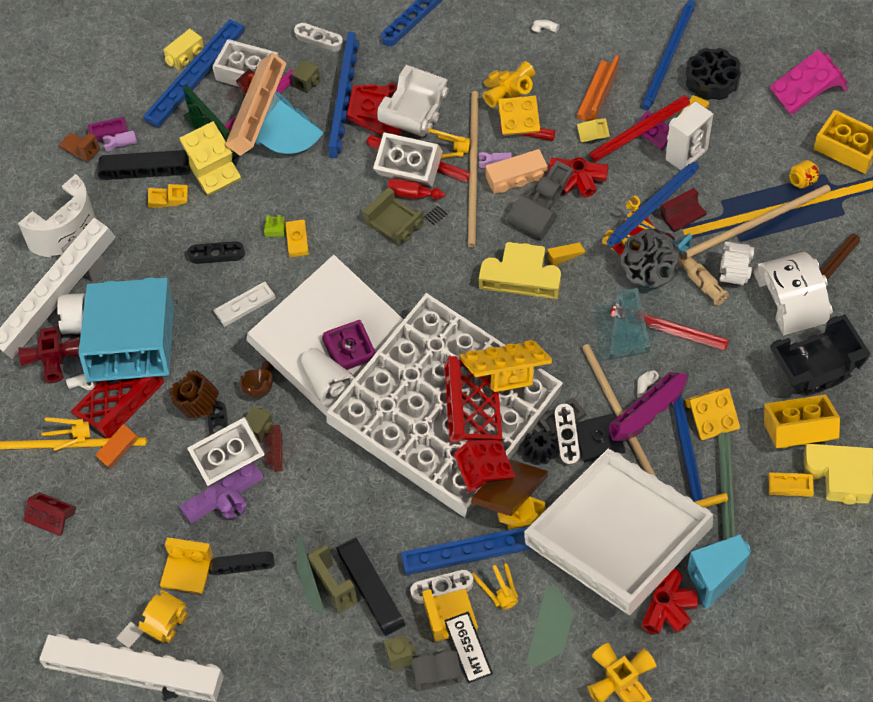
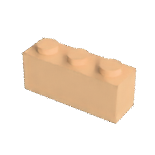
M537 149L486 165L485 173L493 194L499 192L504 193L515 187H523L534 181H540L543 176H547L548 166L540 150Z

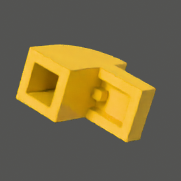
M529 497L512 516L499 512L497 514L499 522L507 524L508 530L530 526L546 511L544 501Z

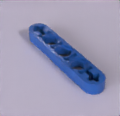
M416 0L383 30L381 34L382 43L386 46L395 45L443 0ZM423 3L429 4L428 7H421L420 5ZM410 14L418 15L415 18L408 17ZM401 24L406 26L403 29L397 28Z

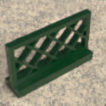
M188 85L184 86L183 92L188 108V113L183 115L184 120L193 130L214 121L226 142L230 131ZM231 150V152H232V161H233L234 159L238 158L240 155H238L236 152H234L233 150Z

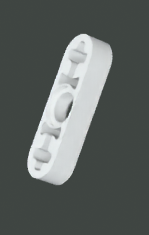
M306 23L297 24L294 28L296 39L332 52H337L343 47L342 37L333 32ZM315 36H323L320 40L314 39Z
M560 404L555 409L560 456L566 465H575L580 460L575 415L570 405ZM562 409L570 412L567 415L568 423L572 422V425L565 424L560 427V424H564L563 417L559 416L562 413ZM565 429L572 430L574 433L573 438L564 440L561 436L562 432ZM563 444L571 445L572 452L576 453V456H573V460L569 461L568 457H565L568 454L567 446L563 447Z
M459 570L417 581L411 586V598L414 602L422 604L423 596L417 593V589L421 588L422 591L429 590V585H432L433 597L466 589L468 592L473 587V576L467 570ZM461 577L467 580L466 585H462L460 582ZM452 579H453V581H454V583H455V588H453V589H452V583H451V580H452ZM440 582H445L448 585V589L440 592L436 589V585Z

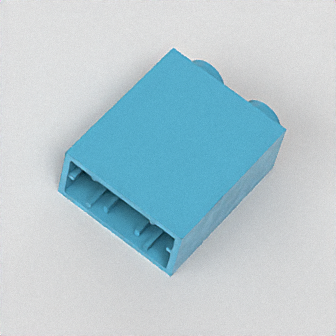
M150 277L143 280L106 281L104 283L87 284L79 345V357L87 382L166 376L170 374L174 304L168 278Z

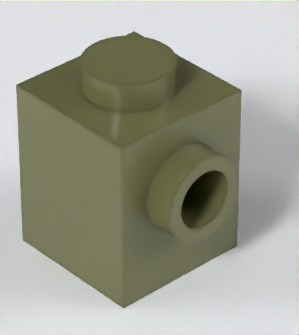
M303 60L291 73L292 85L308 93L320 81L319 67L314 63Z
M252 406L246 415V419L259 443H261L266 434L271 433L274 424L269 411Z
M406 634L384 641L392 671L412 665V655L416 654L413 642H408Z

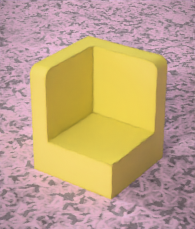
M606 118L577 124L581 142L610 137Z

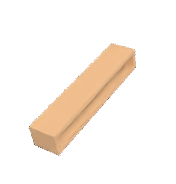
M273 52L259 62L225 144L240 156L253 148L287 64Z

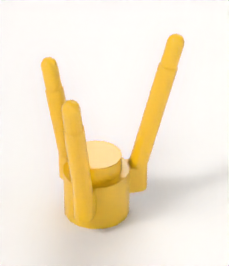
M430 128L427 129L428 132L438 135V139L454 142V150H457V152L442 154L441 159L463 157L464 153H469L470 138L459 137Z
M45 417V421L76 424L71 425L72 429L41 433L43 437L72 434L73 438H76L53 448L54 451L76 443L85 442V438H90L88 421L83 422V419L73 420Z
M507 563L504 564L509 587L505 585L497 566H492L501 586V589L497 591V597L475 573H471L473 579L494 601L497 608L501 606L503 610H506L518 603L517 598L519 596L515 591Z

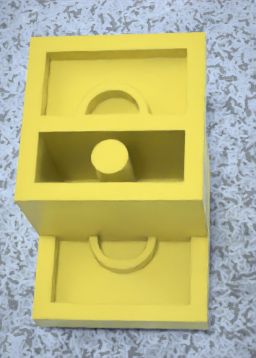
M214 121L179 138L180 143L189 156V166L207 196L241 180V176L232 162V152L225 145L226 142Z

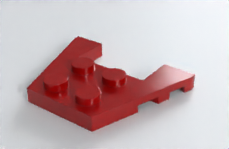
M388 83L387 86H377V84L353 85L347 119L383 136V133L401 136L402 129L378 120L379 105L385 96L392 97L398 85H395V83Z

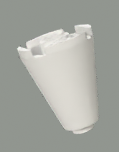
M309 348L302 354L301 363L319 401L325 406L334 404L355 379L353 374L317 348Z

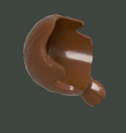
M264 361L261 369L246 371L244 378L241 376L240 379L242 392L254 399L266 396L271 391L273 384L271 372L273 365L269 361Z

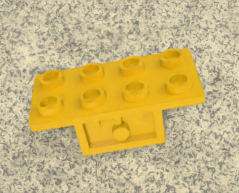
M531 340L519 344H506L496 348L488 347L485 350L479 351L470 350L459 354V359L475 377L491 374V389L493 392L533 385L534 366L552 363V358L535 341Z

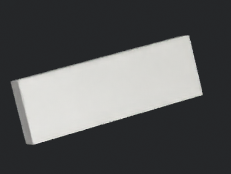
M263 282L213 311L225 327L274 300L276 297L267 283Z

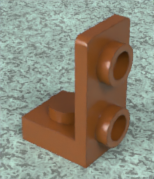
M90 132L83 139L73 133H69L59 144L60 148L87 162L100 150L96 136Z

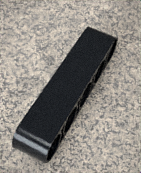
M185 150L103 155L98 160V177L102 180L179 176L190 173L189 156Z
M355 537L337 546L336 549L343 564L384 636L386 637L405 627V622L358 539Z

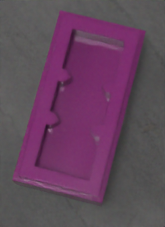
M125 117L88 124V130L96 136L97 142L102 141L104 136L114 137L116 134L128 132Z

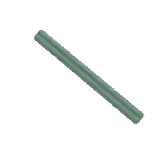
M722 432L719 433L718 445L721 494L726 493L728 496V501L721 503L723 540L735 536L730 434Z

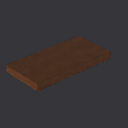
M509 459L515 477L512 480L487 481L472 496L471 503L512 516L547 479L548 471Z

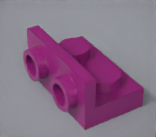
M647 110L637 123L649 117L652 113ZM662 121L641 135L663 151L668 143L667 137L669 135L670 122L665 124Z

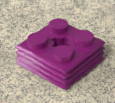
M361 320L323 333L322 340L330 358L346 370L368 363L376 354ZM346 343H348L349 346L353 345V348L349 349L345 347Z

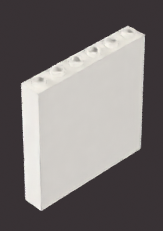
M333 255L247 333L246 341L327 416V411L332 405L325 406L319 401L301 363L303 352L309 348H317L330 358L322 340L323 333L361 320L377 353L404 319ZM346 343L345 347L352 349L353 345L349 346L348 343ZM367 363L348 369V371L356 378Z
M608 448L524 531L525 544L630 616L713 527V514L707 508L694 503L688 496H683L675 491L672 486L664 484L653 474H648L637 464L629 462L621 454L613 452Z

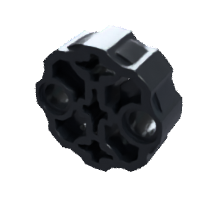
M722 48L701 49L696 55L691 56L687 62L686 85L690 91L696 93L699 98L704 100L726 99L729 94L737 91L739 87L741 63L737 57L729 54L728 50Z
M645 229L636 235L630 236L625 242V248L621 254V266L624 267L627 278L634 284H639L646 288L660 287L662 284L672 281L677 276L680 263L682 262V251L679 249L676 239L670 233H665L658 229ZM635 239L641 243L639 250L633 248L632 244ZM661 239L668 240L666 243L668 247H662L663 242L661 241ZM664 252H671V255L665 254L662 258H660ZM655 254L653 257L654 261L649 262L650 257L648 255ZM643 259L639 264H633V262H639ZM664 266L669 267L671 270L669 277H665L662 273ZM651 267H653V269L650 271V278H649V272H648V270H649ZM639 269H640V270H641V272H640V275H641V276H640V277H636L635 275L637 274V272H636L635 270H639Z

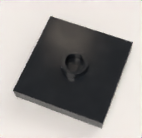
M613 413L576 422L578 443L584 463L597 460L608 448L619 454L625 453L623 441H613L609 433L610 423L615 420Z

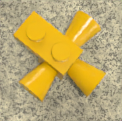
M523 61L516 71L495 70L491 72L488 78L483 81L487 88H492L483 93L485 102L490 107L495 108L498 104V99L516 98L521 94H528L533 86L531 78L535 76L534 68L530 63Z
M610 643L600 646L592 654V658L606 669L605 679L587 686L588 692L595 702H605L614 691L623 702L652 701L650 695L638 681L639 674L656 668L654 659L646 649L642 648L630 662L625 656L618 660Z

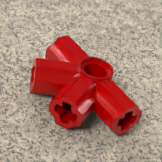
M553 157L550 159L549 172L556 160L574 170L561 194L567 195L577 186L581 197L587 198L597 192L593 180L603 182L607 180L609 164L587 162L581 157H576L572 160Z
M676 569L670 572V576L666 581L661 582L657 586L641 624V627L650 634H660L665 621L675 633L681 632L692 621L684 610L697 609V593L695 589H678L683 575ZM658 599H664L667 603H661Z

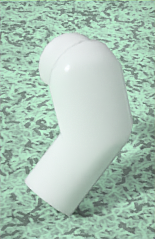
M535 20L532 30L539 33L541 28L556 33L559 30V24L549 20Z
M655 370L648 371L638 378L637 397L640 398L645 394L647 388L658 380L659 374Z
M85 374L66 379L69 389L80 386L86 390H92L96 386V381L87 382Z

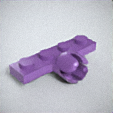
M251 462L179 507L190 523L195 522L215 509H219L226 518L235 519L237 516L234 514V511L236 510L242 515L246 508V502L240 494L264 479L255 464Z

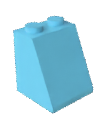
M741 535L690 553L687 571L705 608L710 607L745 572L751 550L747 541H743Z

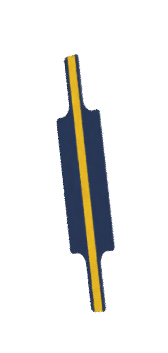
M822 174L819 175L817 182L806 188H799L792 183H787L721 201L723 206L721 216L689 224L683 227L682 230L684 235L690 233L692 239L730 230L824 185H829L830 192L736 235L737 239L743 242L845 215L842 207L843 201L851 197L873 192V177L843 185H834L829 182L826 175Z

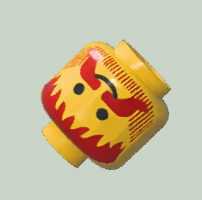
M804 160L791 168L790 181L796 187L806 188L818 181L819 169L813 162Z

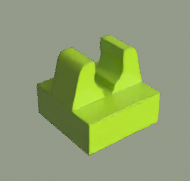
M267 215L265 217V237L285 236V217L281 215L270 217V215Z

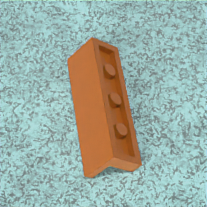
M616 55L612 63L601 60L577 113V119L584 121L597 119L618 72L620 56Z

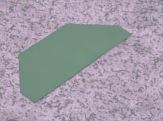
M299 533L297 537V570L308 605L321 614L324 609Z
M546 585L526 662L528 665L538 667L565 651L574 612L557 587Z

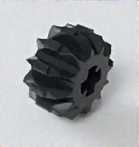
M543 427L540 432L533 429L532 434L527 433L523 441L524 455L529 456L530 462L537 459L538 465L541 463V460L548 464L549 458L554 459L556 452L559 450L557 437L552 436L551 430L545 433Z

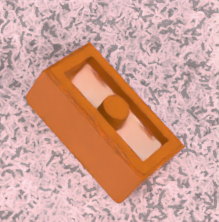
M123 424L95 456L112 469L139 437Z

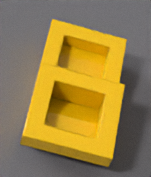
M168 184V189L148 188V208L178 206L187 203V185Z

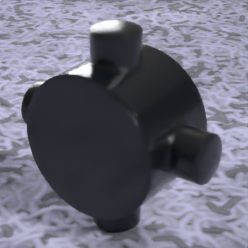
M165 686L162 688L163 701L166 702L167 699L173 697L177 699L178 694L167 690Z

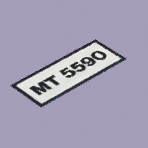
M469 611L444 620L453 647L457 651L458 660L467 683L469 684L493 675Z

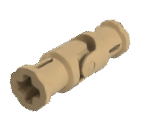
M682 255V262L679 267H682L688 273V277L704 294H708L714 300L713 303L715 305L722 304L729 297V292L724 291L718 285V281L702 264H698L692 257L686 259Z

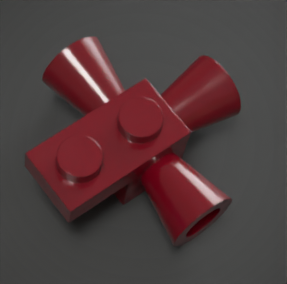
M59 326L40 329V337H37L38 347H19V360L22 367L41 360L44 366L43 380L49 383H56L64 378L60 364H64V356H79L80 336L63 343Z

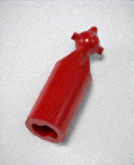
M395 178L389 179L388 187L394 190V195L398 197L418 200L420 197L431 196L436 201L441 197H446V194L438 189V187L430 190L421 185L420 182Z

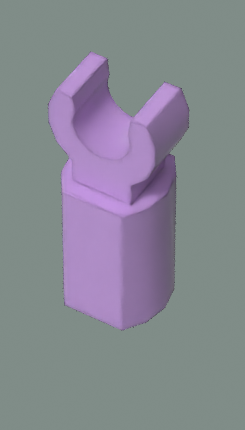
M134 130L116 134L114 137H103L106 151H112L115 147L121 148L137 144Z
M481 152L479 153V160L485 161H479V168H485L486 165L512 158L511 153H492L489 155L488 153Z

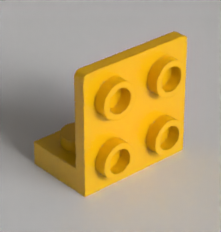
M536 96L498 99V113L501 119L503 135L540 131Z
M719 388L683 399L685 408H691L701 440L718 436L722 432L728 433L740 429L729 388Z
M167 537L165 547L169 555L160 583L161 588L203 594L211 566L210 561L213 558L210 544Z
M431 589L422 591L423 603L435 642L450 638L444 620L468 611L476 631L478 630L466 589L434 597Z

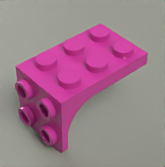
M819 49L769 86L790 115L830 87L841 86L844 91L848 90L845 85L847 80L843 73L833 64L828 54H822Z

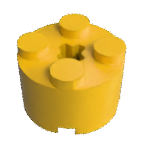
M161 590V595L156 594L144 610L143 616L146 618L144 623L139 622V629L162 643L165 641L171 643L176 635L174 629L178 623L182 625L188 616V613L185 611L187 607L185 602Z

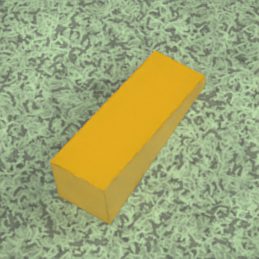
M580 242L547 249V259L551 265L555 266L580 256L586 251Z

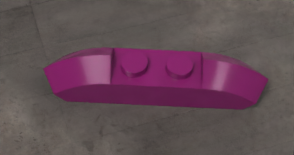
M669 372L610 423L609 433L612 440L624 441L642 433L644 425L651 423L655 415L666 410L669 407V403L674 405L678 401L686 387L689 375Z

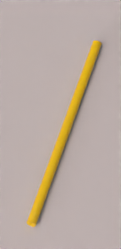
M139 437L132 446H146L147 438ZM110 438L85 439V442L76 443L66 448L103 447ZM74 439L0 441V449L54 448Z

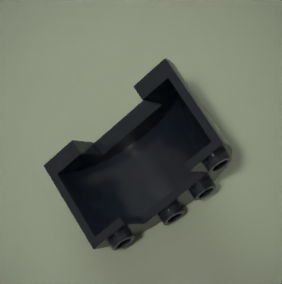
M846 314L830 318L826 322L824 333L812 335L805 341L791 344L790 338H786L784 340H776L770 345V350L794 390L798 394L805 392L806 395L825 391L844 382L852 376L850 373L856 367L860 369L870 356L869 350Z

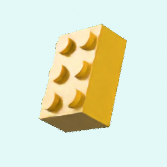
M834 110L817 134L813 150L866 174L873 163V127Z
M826 394L764 404V426L776 448H787L789 446L839 439L840 417Z

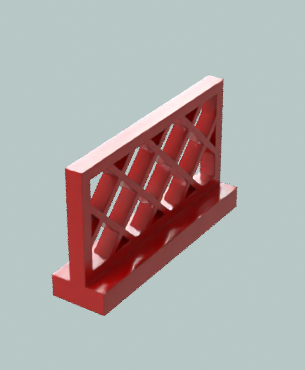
M449 356L444 364L449 443H458L459 440L502 441L499 391L493 392L490 398L481 391L485 385L491 389V376L488 379L485 376H479L478 378L484 383L477 388L470 381L474 376L473 374L465 377L460 372V367H466L462 361L458 360L457 356ZM465 384L474 391L469 397L462 392V386ZM476 394L485 401L480 407L471 400ZM466 403L475 410L471 416L463 411V406ZM487 404L494 409L492 417H489L482 410ZM477 413L487 421L482 426L472 419ZM468 422L477 430L474 434L465 433L464 426ZM491 424L496 429V435H489L484 428Z
M162 376L143 377L138 380L133 378V381L123 382V379H119V383L109 385L111 380L100 381L71 410V413L77 418L83 419V422L88 421L89 425L99 431L103 437L111 438L165 383ZM133 386L128 393L123 394V388ZM119 389V395L109 397V391ZM105 392V398L95 399L98 393ZM119 401L113 408H109V402ZM105 403V409L95 411V405ZM91 406V412L80 413L84 407ZM105 415L98 423L95 422V417Z

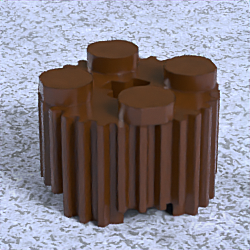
M197 370L189 371L185 374L187 377H183L182 380L180 379L179 383L175 382L172 384L173 387L170 388L171 391L169 392L173 396L171 398L172 402L188 418L208 417L213 412L212 406L217 401L216 398L219 395V391L203 374H200Z

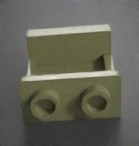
M389 187L362 211L364 223L397 246L407 242L411 234L416 229L419 230L424 224V212L419 210L416 213L397 200L394 190Z
M328 545L315 548L308 555L312 573L337 613L340 614L357 604L354 585L350 579L337 585L328 571V568L333 566L330 548Z

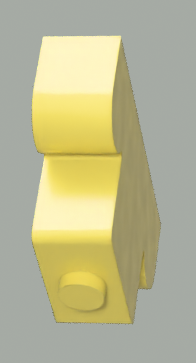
M507 242L502 262L496 258H487L482 262L479 274V289L558 299L561 271L554 265L544 267L545 247L527 243Z
M806 444L803 453L804 473L813 474L814 480L825 476L826 499L828 501H838L848 505L855 503L867 504L870 502L873 495V448Z

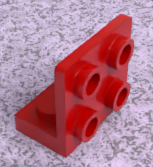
M500 440L467 441L454 453L468 492L476 491L487 481L512 480L515 477Z

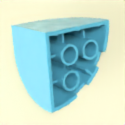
M275 91L255 143L258 145L262 143L275 152L292 154L311 147L324 132L314 122L311 123V120L301 110L295 109L285 97Z

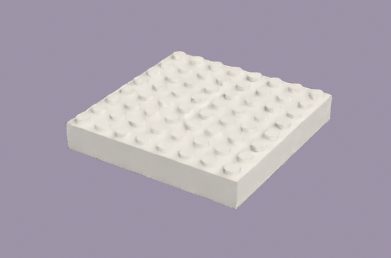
M426 293L327 411V423L465 518L474 507L471 499L479 489L474 492H468L454 453L467 441L474 440H459L458 443H449L444 364L449 356H457V359L460 360L459 354L466 353L467 351L485 350L488 347H502L505 344ZM534 366L533 385L499 391L503 437L501 442L508 460L525 440L527 433L531 432L539 419L560 394L563 383L538 366ZM460 367V372L465 377L472 374L467 367ZM475 376L470 379L477 388L484 383ZM467 384L462 386V392L468 397L474 392ZM487 385L481 389L488 398L493 395V391ZM477 394L471 398L479 407L485 402ZM468 403L463 406V411L469 416L475 412ZM488 404L482 409L489 417L494 415V409ZM479 413L472 418L480 426L487 422ZM469 422L464 426L466 434H474L477 431ZM491 424L484 428L489 435H496V429Z

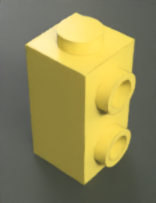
M188 29L163 49L166 63L178 70L186 66L204 48L202 37L193 30Z

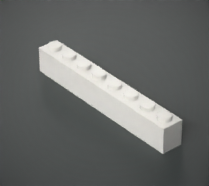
M93 218L0 327V351L11 359L18 354V348L23 347L56 309L58 297L68 294L116 238L107 226Z
M57 634L56 636L48 635L39 659L44 668L162 691V688L165 686L167 690L175 692V694L212 702L217 701L224 678L221 669L213 664L203 666L198 665L192 660L178 661L168 655L163 657L154 656L153 653L148 651L138 653L133 652L132 649L127 647H120L118 649L102 642L93 644L82 638L72 640L62 634Z

